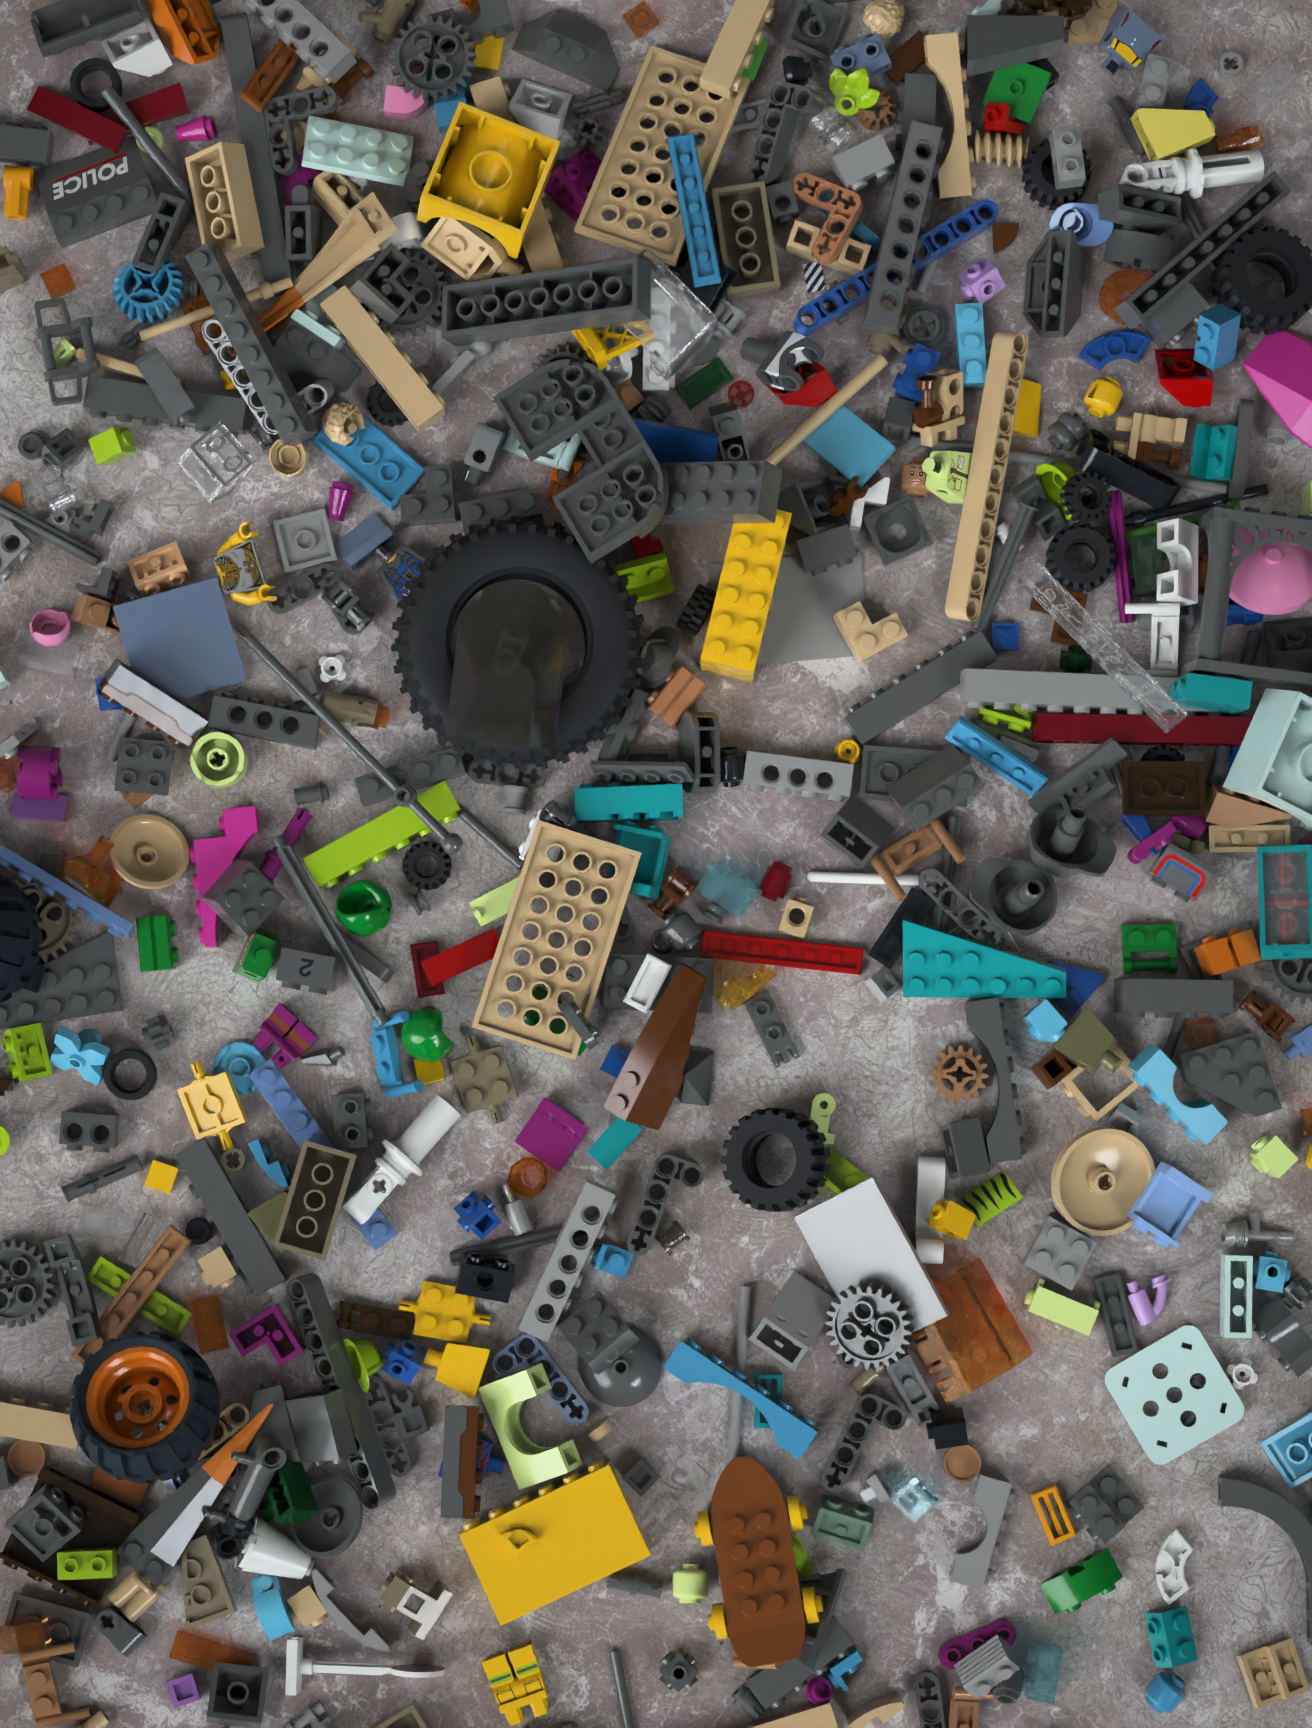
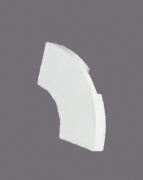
M1176 1527L1162 1542L1155 1567L1159 1591L1168 1605L1190 1589L1185 1580L1184 1566L1187 1557L1194 1549Z

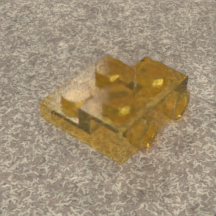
M760 967L749 976L748 979L751 981L749 984H747L742 976L738 979L732 976L720 986L723 991L716 996V1000L725 1010L730 1007L734 1011L775 978L776 975L770 968L764 971Z

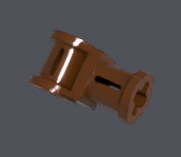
M680 865L664 882L658 900L656 899L653 903L647 905L649 909L664 921L668 919L667 915L676 904L680 905L683 900L685 901L700 883L682 871L683 867ZM677 879L681 880L685 885H687V887H685ZM667 899H669V900L667 901V903H666L662 908H660V907L662 906V904H663Z
M1254 989L1238 1007L1240 1010L1245 1009L1255 1017L1256 1020L1254 1022L1260 1026L1261 1030L1277 1042L1281 1041V1035L1287 1027L1296 1022L1282 1008L1273 1003L1267 1004L1257 996V991Z

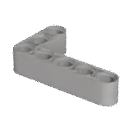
M213 316L202 326L204 339L262 428L269 434H278L262 402L258 400L257 392L251 381L243 377L242 369L244 368L238 356L232 357L228 354L227 346L232 347L217 316ZM213 323L221 327V335L213 331ZM317 379L297 393L308 414H311L333 397L334 387L326 379ZM315 387L320 388L324 392V399H320L315 395Z

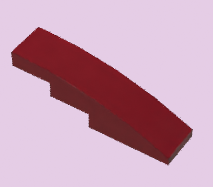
M38 86L27 108L28 111L115 154H118L129 132L127 128Z

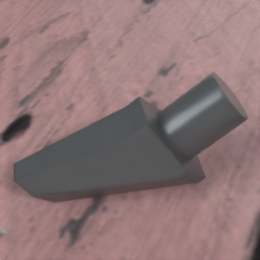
M338 1046L331 1051L325 1048L301 1056V1061L306 1065L336 1066L337 1059L345 1055V1050L342 1046Z

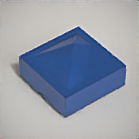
M1019 623L991 624V647L994 651L1019 650Z
M612 1045L600 1070L618 1078L629 1053Z

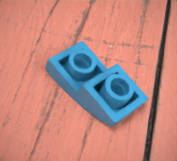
M261 1139L248 1143L257 1162L268 1176L283 1188L290 1186L289 1180L293 1177L288 1164L283 1165L281 1160L270 1163L269 1158L273 1156L268 1143H262Z

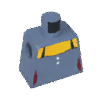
M1117 7L1099 42V48L1108 55L1100 67L1111 76H1114L1120 66L1124 69L1134 70L1164 41V38L1129 8Z

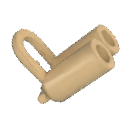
M134 1569L108 1594V1598L134 1623L160 1598L161 1591L165 1586L162 1583L158 1587L154 1586Z

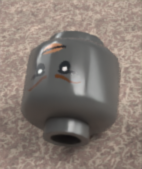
M676 911L661 924L663 927L661 931L662 937L675 951H681L684 948L689 951L700 942L697 936L700 934L701 928L687 912L679 914Z

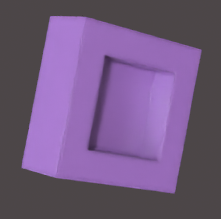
M194 1672L167 1680L166 1682L174 1708L202 1698Z

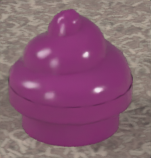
M814 1677L806 1686V1696L813 1704H825L833 1695V1686L824 1677Z

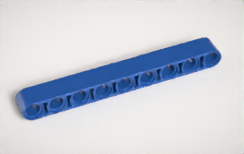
M989 199L980 200L921 235L922 242L919 251L923 254L924 258L919 259L913 255L912 262L916 263L915 272L991 227L998 215L997 205ZM978 211L986 212L989 215V219L981 218ZM956 224H963L968 232L959 231ZM934 238H943L946 245L937 244ZM901 250L893 252L898 258L905 257ZM876 263L802 306L793 321L795 331L804 336L812 335L867 302L871 288L868 277L874 275ZM887 275L890 282H899L895 275ZM845 290L855 291L858 297H848ZM831 303L835 307V311H827L823 304ZM801 317H810L813 321V324H804L801 320Z

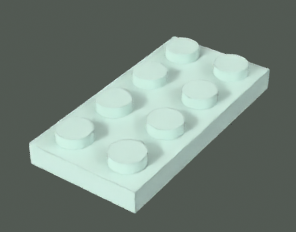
M309 115L301 166L404 187L405 177L410 170L414 136Z

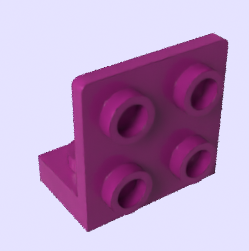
M585 147L555 168L545 187V191L575 223L578 221L602 163L588 147ZM615 188V189L612 191V194H613L614 192H616V191H617L618 189H620V188Z
M544 1097L515 1142L558 1172L587 1133L589 1127Z

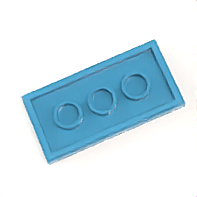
M363 416L365 429L356 430L355 433L350 434L349 437L354 439L346 446L332 442L322 427L311 442L391 511L400 503V495H407L425 474V468L365 416Z

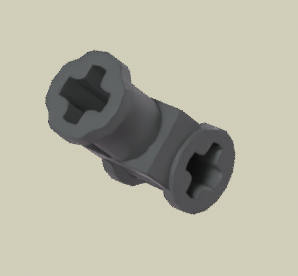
M340 578L327 595L323 594L321 596L324 602L337 614L339 613L343 618L347 617L357 626L356 630L358 632L364 630L376 616L373 612L369 613L360 604L361 600L356 596V593ZM353 611H356L362 618H359Z

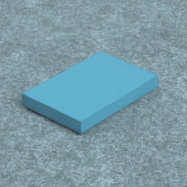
M843 405L802 441V443L848 480H851L853 476H858L859 480L856 486L860 488L896 450L894 445Z

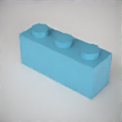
M982 303L955 304L953 317L957 370L963 371V390L984 388L987 365Z

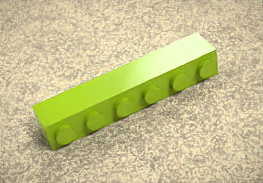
M445 780L417 795V801L439 823L443 821L446 825L459 817L457 813L462 811ZM397 806L306 856L303 860L317 886L320 889L325 887L328 890L341 883L339 878L349 874L352 877L364 870V864L373 861L374 864L388 857L386 852L395 847L399 851L411 844V838L420 835L422 838L433 831L409 807Z

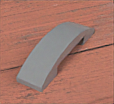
M317 1565L311 1572L313 1583L320 1601L333 1620L359 1642L371 1648L387 1652L393 1644L375 1625L367 1632L361 1628L329 1594L336 1584Z

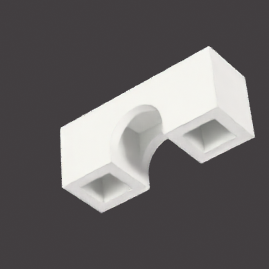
M1181 518L1157 523V549L1165 552L1168 556L1170 571L1157 574L1156 600L1162 603H1180V607L1198 603V525Z

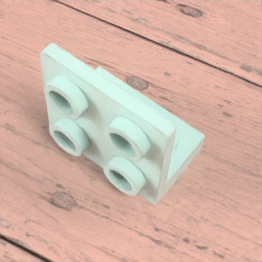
M330 285L310 299L302 311L296 308L291 315V319L337 350H340L345 340L322 313L319 305L338 290L333 285Z

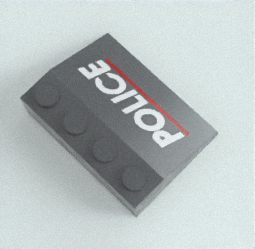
M133 136L124 140L118 154L105 148H100L34 174L49 220L62 248L151 215L158 200Z

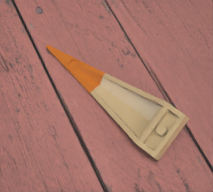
M374 192L370 193L349 211L324 247L293 283L294 287L288 288L259 319L265 332L294 312L296 308L298 309L380 250L379 245L399 230ZM233 347L228 349L230 355L236 353Z

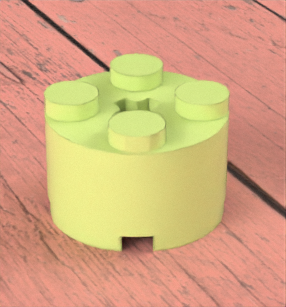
M212 732L204 735L197 741L191 753L190 763L193 772L202 782L213 788L224 789L234 786L245 776L248 767V757L242 744L234 737L225 733ZM217 755L225 758L222 761L223 765L220 767L217 764H213L217 760Z

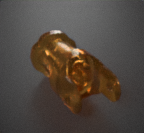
M1253 125L1236 129L1234 133L1222 137L1216 135L1213 137V144L1216 154L1247 151L1260 147L1264 143V138L1260 135L1256 136L1259 129Z

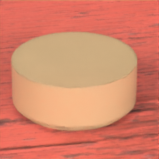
M608 1416L604 1417L587 1431V1435L592 1441H598L612 1430L614 1424Z

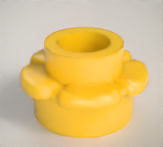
M851 738L843 739L835 747V753L838 755L837 759L841 763H856L860 758L859 754L862 752L860 744L854 742V739ZM847 749L851 750L850 754L846 753Z

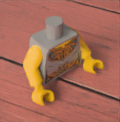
M253 521L242 523L239 530L231 535L218 549L217 556L213 558L216 571L202 575L203 580L217 577L226 597H230L234 602L249 606L264 601L277 600V596L269 595L270 590L276 588V586L267 584L256 545L252 539L248 540L259 535V531L250 532L249 530L250 525L254 523Z

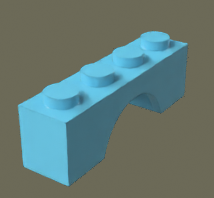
M1150 1043L1128 1065L1134 1073L1131 1076L1132 1079L1142 1088L1145 1085L1151 1091L1149 1097L1159 1106L1162 1104L1168 1109L1166 1112L1167 1116L1176 1124L1181 1122L1185 1127L1183 1130L1184 1134L1194 1143L1199 1140L1207 1145L1228 1123L1225 1117L1203 1098L1192 1102H1181L1176 1098L1173 1091V1077L1177 1066L1161 1049Z

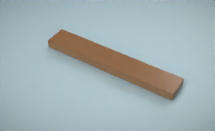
M170 1224L99 1317V1339L78 1345L71 1356L83 1365V1362L90 1354L94 1355L103 1347V1343L112 1338L115 1340L119 1339L192 1240Z

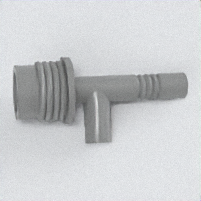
M1249 1213V1229L1245 1221L1240 1223H1223L1220 1229V1240L1222 1245L1245 1248L1248 1240L1292 1242L1293 1233L1292 1231L1260 1230L1259 1213Z

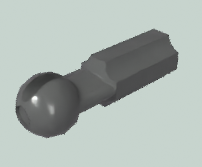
M980 718L968 719L1033 764L1035 763L1042 745L985 723Z

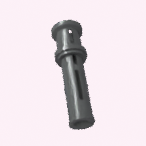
M554 800L549 801L540 813V821L602 840L578 823L574 814L571 812L566 813L559 808Z

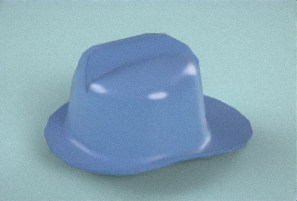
M1071 202L1063 204L1054 211L1049 223L1050 231L1073 230L1079 246H1097L1102 244L1110 237L1114 227L1113 222L1099 220L1098 205L1092 203Z

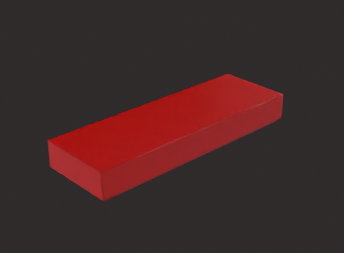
M493 928L421 961L420 964L430 986L432 987L493 959L499 938Z

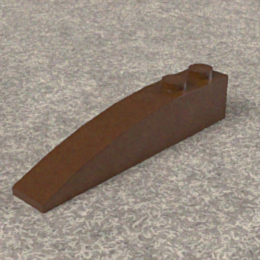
M685 963L681 965L639 1035L603 1108L624 1121L656 1130L660 1129L683 1084L685 1076L683 1072L690 1054V1041L696 1027L695 1019L697 1011L700 1009L706 976Z

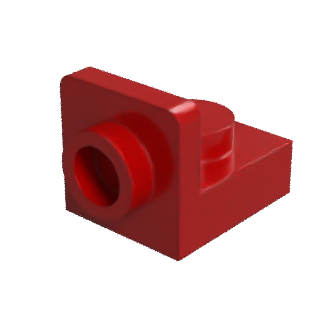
M987 103L983 130L995 133L1000 132L1003 135L1007 133L1011 135H1024L1025 124L1015 122V117L1009 116V104Z

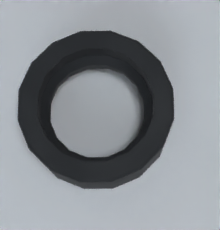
M100 58L87 59L79 63L73 70L70 78V89L78 104L93 112H102L112 107L105 98L91 100L83 94L81 90L83 77L95 70L105 72L109 75L112 87L120 97L123 91L122 80L116 68L108 61Z
M135 1049L121 1050L113 1054L107 1061L104 1069V1082L108 1090L116 1097L124 1100H138L148 1095L154 1088L157 1080V1068L152 1058L145 1052ZM126 1059L138 1060L146 1069L145 1082L136 1090L128 1091L122 1089L115 1080L116 1067Z

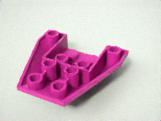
M1288 330L1276 331L1274 334L1266 335L1242 366L1288 431L1312 449V339Z

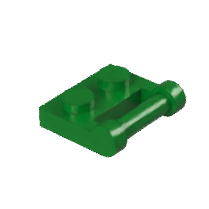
M1176 924L1121 926L1123 974H1131L1132 971L1168 970V973L1178 972ZM1131 952H1167L1168 960H1131Z

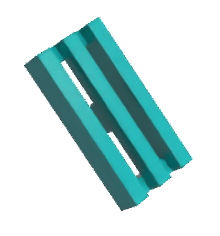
M755 1373V1386L756 1384L761 1385V1379H766V1389L770 1392L771 1379H777L776 1402L782 1399V1373ZM755 1406L754 1428H771L766 1418L765 1422H760V1411Z

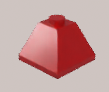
M1155 349L1159 384L1183 406L1193 408L1211 406L1214 382L1211 369L1193 360L1195 350Z
M816 362L803 363L793 369L804 380V384L798 391L782 390L764 384L783 404L817 407L838 392L825 368Z

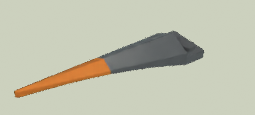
M274 1402L269 1403L138 1525L115 1552L154 1586L158 1587L176 1566L205 1518L203 1515L204 1509L211 1508L238 1464L237 1461L231 1459L232 1452L246 1451L274 1406Z

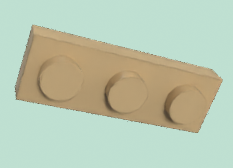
M1220 825L1207 826L1208 853H1257V847L1290 845V825H1248L1231 829Z

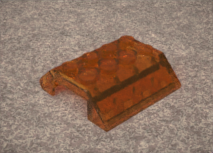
M981 1258L970 1262L958 1269L956 1273L934 1285L950 1314L910 1335L913 1338L912 1342L925 1335L927 1336V1338L915 1344L925 1365L940 1359L941 1362L928 1369L930 1374H936L946 1367L950 1370L952 1375L939 1380L936 1384L939 1390L954 1384V1386L941 1393L946 1403H950L983 1386L1017 1366L1033 1353Z

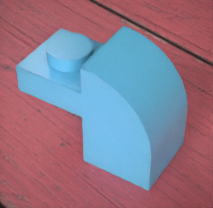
M264 1574L250 1579L254 1594L252 1596L254 1606L269 1641L295 1632L293 1619L289 1612L290 1608L284 1599L280 1577Z

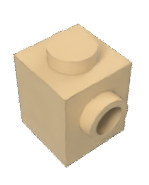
M220 1246L197 1260L203 1269L200 1271V1275L207 1286L211 1284L213 1288L221 1286L222 1290L237 1282L234 1277L240 1274L239 1270H236L232 1264L225 1246Z
M312 1582L286 1600L292 1608L289 1611L292 1618L297 1624L302 1623L304 1628L309 1624L314 1628L327 1619L325 1616L327 1610L320 1601Z

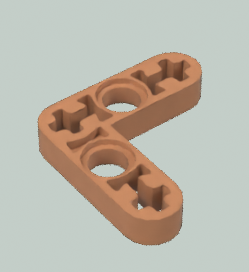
M808 173L798 174L792 180V187L796 197L831 212L812 247V252L819 263L830 264L838 257L863 211V202L854 191ZM808 183L812 189L804 188L801 191L800 185L805 186ZM828 190L834 192L831 200H821L823 192ZM854 201L855 207L850 206L847 209L843 202L851 204ZM841 222L845 224L843 231L840 233L831 232V228L835 223ZM829 246L831 251L824 252L822 255L820 250L826 249Z

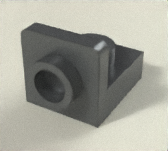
M65 428L43 445L40 458L47 469L59 475L62 473L64 465L84 451L85 445L68 428Z
M101 499L99 504H95L91 509L89 515L90 523L78 517H75L73 522L79 526L78 531L90 537H93L95 533L102 537L115 507Z

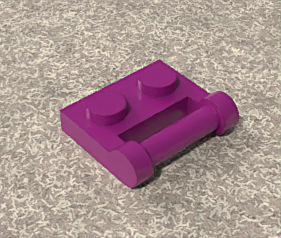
M1169 822L1130 849L1127 854L1128 861L1132 864H1138L1149 857L1151 848L1155 847L1158 851L1174 840L1171 836L1177 831L1174 825Z

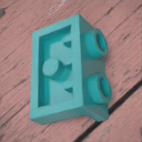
M1231 424L1220 426L1196 425L1190 471L1192 477L1208 481L1232 479L1238 426Z

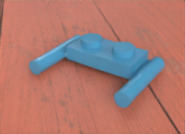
M401 1011L387 1015L390 1021L380 1027L376 1020L372 1019L371 1026L376 1032L370 1033L372 1039L371 1047L375 1055L376 1072L380 1080V1086L386 1085L387 1087L384 1090L385 1096L392 1098L421 1091L423 1083L420 1080L408 1083L403 1082L404 1076L396 1035L392 1026L408 1021L410 1018L409 1013Z

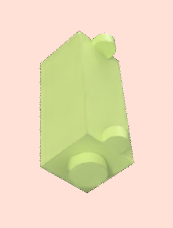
M519 877L469 902L482 928L507 916Z
M1039 1278L1034 1290L1030 1288L1024 1300V1304H1027L1026 1310L1089 1336L1101 1302L1095 1300L1093 1306L1089 1307L1043 1288L1045 1279Z

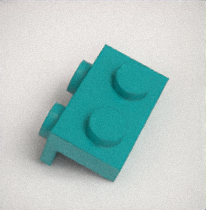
M1177 1606L1160 1612L1145 1613L1146 1628L1149 1633L1152 1657L1156 1667L1173 1668L1198 1660L1187 1606Z

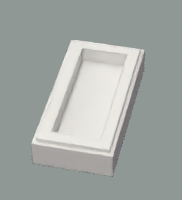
M648 953L623 1002L647 1014L672 965Z

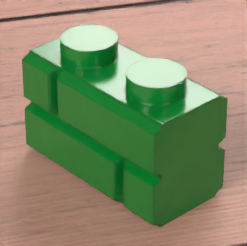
M170 915L136 918L141 972L175 970V963H180L179 949L173 945V936H177L176 920H171Z

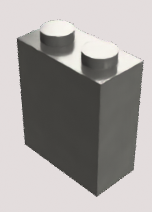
M342 1388L302 1393L285 1400L301 1464L312 1463L315 1467L327 1464L330 1460L332 1464H339L347 1461V1456L358 1452Z

